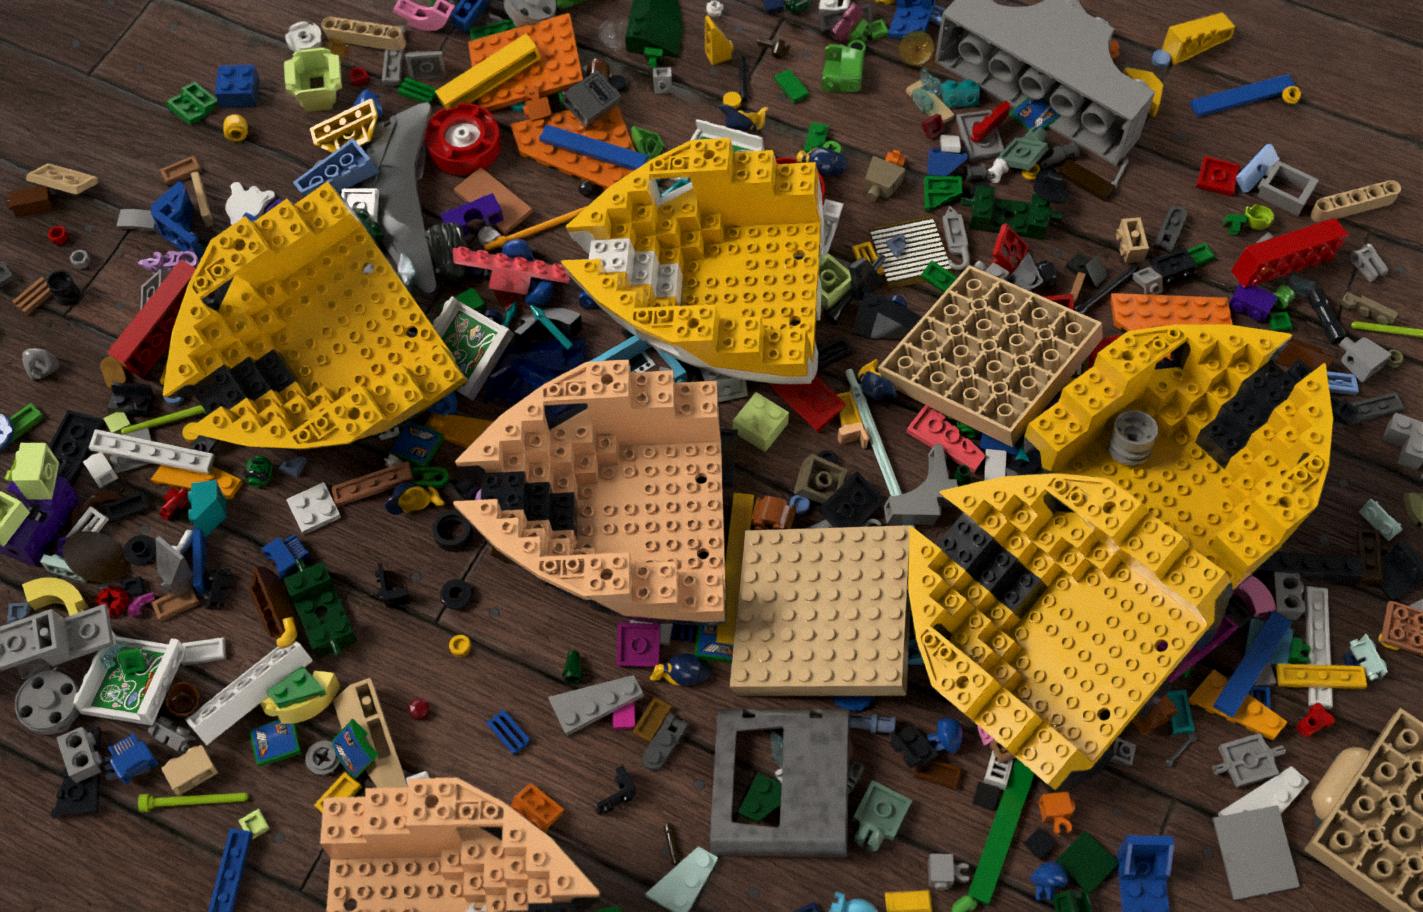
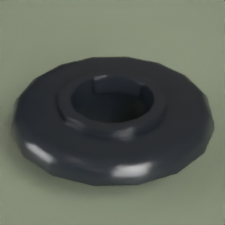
M148 535L134 536L125 544L123 550L124 557L132 564H145L155 556L156 542ZM138 546H145L142 552L135 553V549Z
M462 579L448 581L440 591L442 604L451 610L465 608L473 598L472 587ZM455 591L463 593L458 599L451 598V594Z

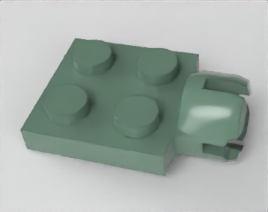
M1036 126L1032 127L1024 137L1015 138L997 159H1003L1009 167L1030 170L1048 150V139H1045L1047 132L1041 127L1038 129Z
M872 780L853 817V821L859 824V828L854 836L856 844L862 848L867 838L869 842L866 850L874 852L878 850L883 839L887 838L893 841L912 800Z

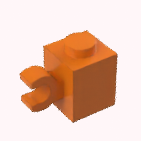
M534 86L535 92L533 94H529L528 88H525V94L531 98V100L525 101L526 106H523L525 117L529 116L530 120L552 115L546 96L539 97L538 87Z
M1068 791L1041 795L1038 802L1043 823L1053 822L1055 835H1059V826L1061 825L1065 826L1067 834L1070 833L1072 825L1068 820L1075 811V804L1073 798L1069 797Z

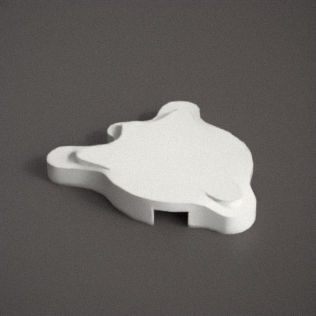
M232 183V195L226 203V212L230 217L231 225L242 219L246 212L260 218L265 206L275 199L274 192L270 190L261 192L256 186H252L248 191H244L240 183Z

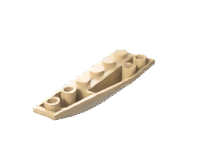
M371 678L349 685L333 700L341 728L343 729L353 718L368 733L364 740L379 754L365 769L377 788H408Z

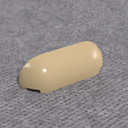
M1351 747L1339 753L1313 791L1311 800L1316 810L1315 814L1322 821L1334 808L1370 753L1367 749Z

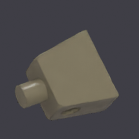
M873 156L864 184L865 191H868L867 198L871 201H876L878 196L885 199L889 198L903 182L905 168Z

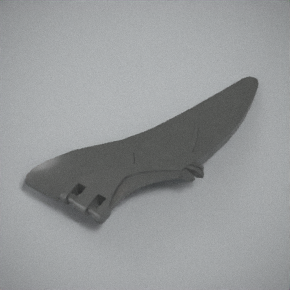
M425 102L389 117V120L375 125L371 142L367 143L366 147L367 155L379 173L365 179L359 189L377 188L379 190L377 223L382 227L381 231L385 234L381 241L405 274L425 293L433 294L437 290V281L428 242L424 237L426 228L418 194L416 172L419 153L432 112V106Z

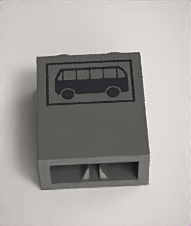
M596 70L566 91L562 102L579 122L587 128L618 106L621 96L618 90L608 83L606 76Z

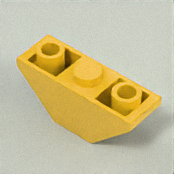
M1125 68L1123 74L1134 80L1144 81L1150 89L1155 91L1149 113L1152 117L1156 116L1163 89L1162 82L1153 72Z

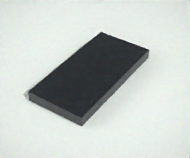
M67 410L48 447L59 461V466L61 463H67L73 468L67 477V481L73 488L85 465L83 461L88 459L92 451L89 449L93 433L95 429L102 431L106 422L102 418Z

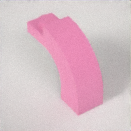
M398 0L393 13L408 20L407 25L424 31H435L441 29L446 24L454 9V5L445 0H437L433 7H423L410 0Z
M1251 576L1232 593L1244 601L1254 619L1270 617L1272 612H1275L1277 609L1270 591L1254 576Z

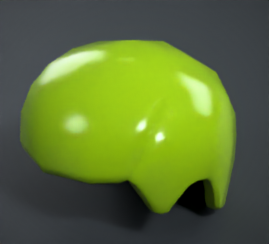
M1254 204L1252 208L1246 207V224L1253 230H1263L1273 224L1274 214L1271 209L1265 206H1258L1257 204Z

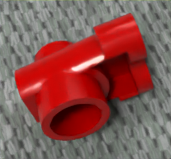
M173 486L163 498L167 503L161 508L162 510L159 512V515L164 520H169L178 508L182 510L189 502L187 499L188 491L184 488L179 490Z
M1316 702L1309 708L1310 712L1296 725V728L1302 736L1308 738L1322 728L1328 729L1335 723V719L1326 712L1321 703Z

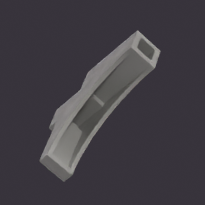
M934 444L928 454L929 469L926 480L919 487L908 493L888 498L884 505L887 524L934 525L941 516V507H953L939 493L942 490L958 487L957 480L950 479V472L946 467L947 457L946 453L943 452L942 444Z

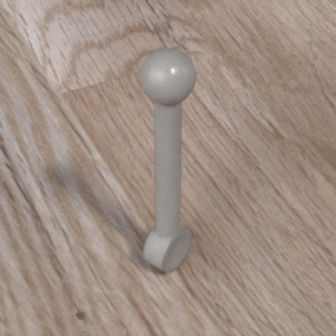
M1125 158L1118 175L1112 182L1115 188L1118 187V181L1128 164V158Z

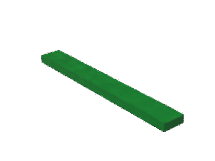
M1018 758L1015 759L967 894L985 905L990 903L1035 774Z

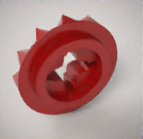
M110 585L109 588H102L101 592L96 595L93 604L95 607L103 604L108 606L110 618H113L125 611L129 599L127 593L122 588ZM112 595L115 601H112V605L109 607L106 601H109Z

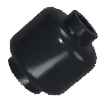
M1047 260L1037 263L1046 282V285L1041 288L1049 290L1055 287V282L1059 280V274L1055 265Z

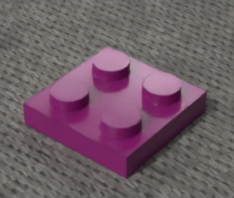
M618 623L616 666L655 667L660 664L661 624Z

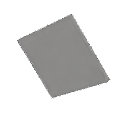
M1278 805L1251 811L1243 810L1240 813L1212 818L1233 900L1261 894L1268 895L1271 892L1300 887Z

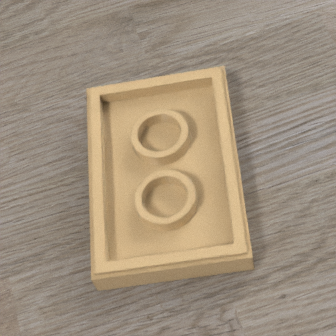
M49 163L26 174V181L76 195L98 184V178Z

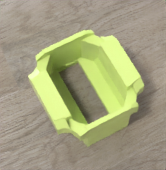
M324 47L298 50L293 53V58L284 62L287 94L295 96L305 109V112L333 109V105L336 102V91L342 89L339 55L331 54L330 50ZM324 77V88H310V78Z

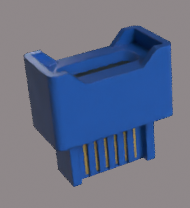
M295 534L284 541L279 537L261 548L266 558L274 560L276 563V570L282 581L284 578L299 571L295 563L296 559L300 562L299 558L306 560L310 557Z
M131 733L130 736L115 745L108 747L114 757L110 760V763L123 784L130 782L131 776L145 767H155L158 765L148 745L144 741L139 742L134 733Z

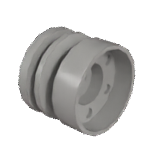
M1128 410L1119 414L1115 419L1108 442L1110 455L1116 461L1130 466L1146 462L1151 455L1158 433L1156 421L1147 413L1138 410Z

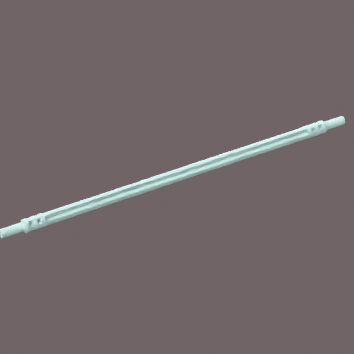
M848 369L845 373L851 386L850 391L864 427L869 432L870 442L890 495H902L861 385L858 384L853 369ZM902 524V526H912L913 528H915L914 525Z

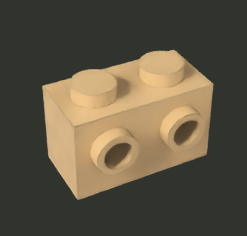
M1141 217L1122 219L1119 229L1116 230V239L1121 244V256H1124L1125 263L1144 262L1149 247Z
M202 745L190 748L186 754L169 760L161 768L172 790L178 796L218 773L209 754Z

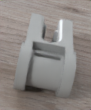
M1366 244L1362 249L1354 250L1350 253L1352 264L1359 269L1369 282L1374 281L1377 276H1384L1388 272L1387 266L1372 245Z

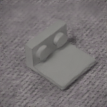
M699 368L704 381H717L719 402L748 396L746 380L732 378Z

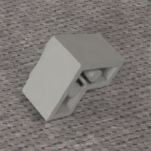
M1395 412L1387 424L1383 440L1402 447L1397 463L1417 471L1423 463V422Z

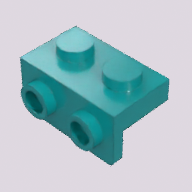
M966 79L963 82L949 80L945 83H940L943 103L948 108L979 105L980 88L976 81Z

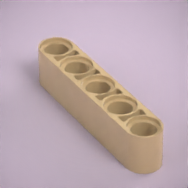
M327 17L321 24L327 39L330 41L400 51L406 46L405 38L399 27L336 17Z
M1390 180L1318 199L1311 212V218L1315 222L1320 223L1332 218L1338 219L1391 205L1400 193L1401 186L1398 182Z

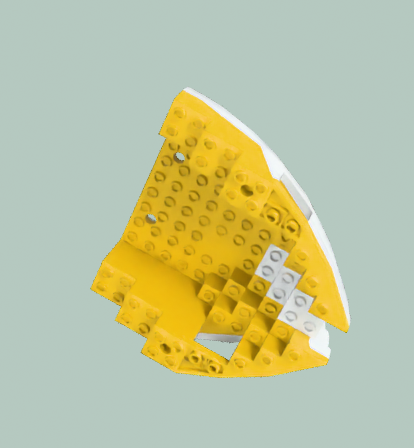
M730 138L690 140L648 161L610 186L566 225V229L573 241H577L582 249L589 254V259L562 260L561 263L565 271L617 323L656 350L697 368L736 379L773 384H811V380L815 378L818 368L815 331L816 321L820 320L822 286L819 278L820 256H824L822 194L816 162L777 165L773 150L734 152ZM690 177L691 183L660 198L656 179ZM795 257H803L800 260L795 259ZM794 321H801L800 324L796 326L791 325V323Z

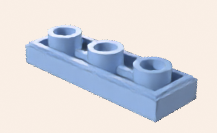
M1267 144L1236 177L1243 193L1249 192L1267 173L1269 167L1279 160L1272 144Z

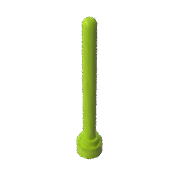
M1357 321L1351 324L1353 329L1423 338V330Z
M202 405L125 427L121 430V434L124 435L145 428L150 429L200 413H207Z
M247 793L155 798V796L150 794H140L138 797L139 812H150L151 809L161 806L245 802L249 796Z

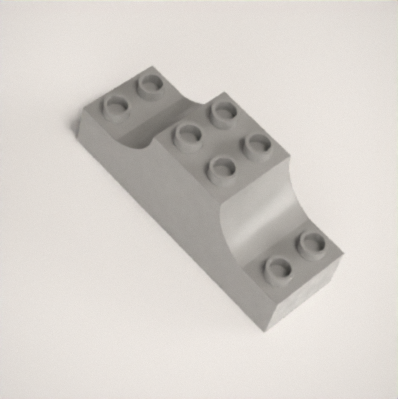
M954 0L942 14L935 63L965 80L976 81L979 88L1003 102L1007 101L1014 108L1029 97L1030 104L1035 99L1043 97L1050 105L1040 115V118L1042 119L1051 108L1061 115L1060 118L1048 125L1050 129L1071 141H1075L1078 145L1115 166L1121 162L1139 140L1155 91L1150 89L1144 81L1134 80L1121 73L1113 63L1109 53V46L1114 28L1109 26L1104 19L1094 18L1078 9L1071 1L1044 0L1031 6L1009 7L999 5L993 0Z

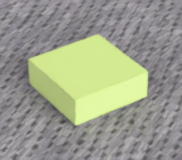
M115 412L104 418L111 433L119 434L123 428L131 426L125 413Z
M259 809L238 820L243 830L253 832L252 840L270 829Z

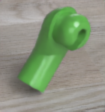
M969 895L963 896L953 904L952 912L974 910L977 906V901Z

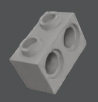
M1274 572L1269 579V591L1277 608L1275 612L1288 620H1298L1301 614L1305 612V601L1302 600L1304 585L1300 581L1299 573Z
M80 727L57 737L69 777L78 783L102 772L99 765L102 763L99 752L94 750L93 745L96 744V741L91 732L88 733L83 727ZM82 741L80 746L74 748L77 742ZM85 760H88V763L85 766L81 767V764Z

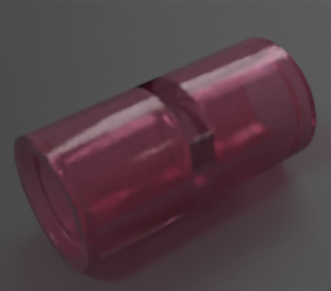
M852 2L830 30L831 34L844 42L866 14L865 11Z

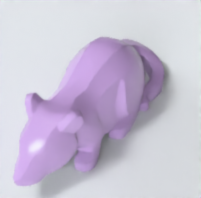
M168 251L165 256L160 252H155L153 255L156 259L140 260L138 265L151 271L154 275L161 268L171 272L180 260L196 268L199 260L197 255L191 251ZM185 256H191L194 260L190 263Z

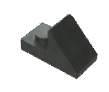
M1078 252L1066 265V268L1076 276L1079 272L1086 274L1084 281L1094 289H1097L1108 277L1097 255L1089 260Z

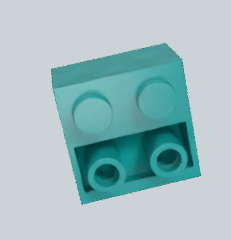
M217 480L191 483V491L188 492L191 509L188 511L189 520L194 523L195 529L202 530L205 537L227 517L226 497Z

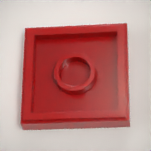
M1204 156L1196 188L1233 197L1237 183L1236 177L1239 174L1241 165Z

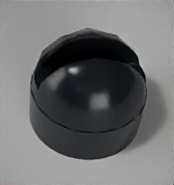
M587 180L579 184L578 190L581 195L588 196L594 193Z

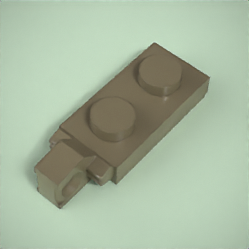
M1346 292L1340 303L1347 309L1355 310L1360 315L1369 317L1381 325L1391 326L1398 315L1396 311L1363 295L1360 298L1349 292Z

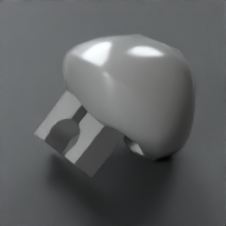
M30 348L23 352L22 361L30 380L46 377L59 368L57 358L45 349Z

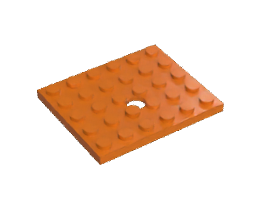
M570 13L543 20L536 25H526L468 42L472 67L524 34H527L537 46L541 59L479 97L477 99L478 106L488 111H493L531 100L525 94V88H528L529 94H533L535 92L534 86H537L539 97L570 89L583 80Z

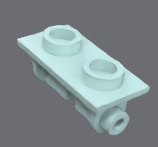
M1370 499L1359 513L1390 541L1403 530L1402 524L1389 516L1378 504V501L1375 502Z
M1367 634L1360 641L1358 639L1351 641L1350 649L1357 661L1363 658L1366 660L1359 664L1364 666L1366 678H1369L1371 681L1381 680L1388 671L1384 660L1379 657L1374 642L1369 639Z

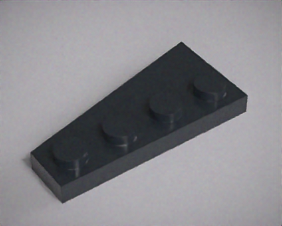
M99 726L84 728L88 733L91 732L96 741V744L93 745L94 750L98 751L101 755V728ZM82 741L77 742L74 748L80 746ZM85 760L81 764V767L85 766L88 763V760ZM65 767L64 779L61 789H58L55 808L52 809L51 817L54 819L98 813L100 773L76 783L69 777Z

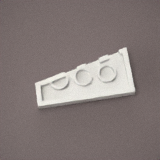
M1291 766L1220 811L1218 815L1225 816L1240 813L1243 810L1251 811L1278 805L1281 814L1309 781Z

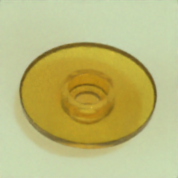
M913 31L906 34L899 44L901 59L906 64L912 66L926 63L934 52L932 38L922 31ZM919 48L920 52L915 53V49Z

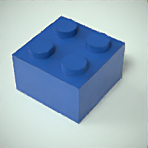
M255 65L218 66L215 96L220 108L256 107L259 76Z

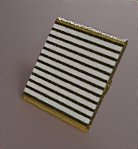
M931 215L868 228L877 257L881 254L886 257L881 266L884 270V277L889 289L924 282L925 280L920 275L931 260L953 274L944 250V244L942 239H940ZM903 233L905 236V249L896 258L886 245V242Z

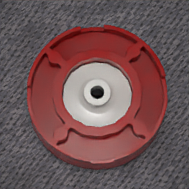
M459 103L456 108L449 110L443 108L439 110L429 120L425 133L431 161L440 170L453 175H472L480 167L485 170L494 163L501 149L500 133L495 117L485 108L475 104Z

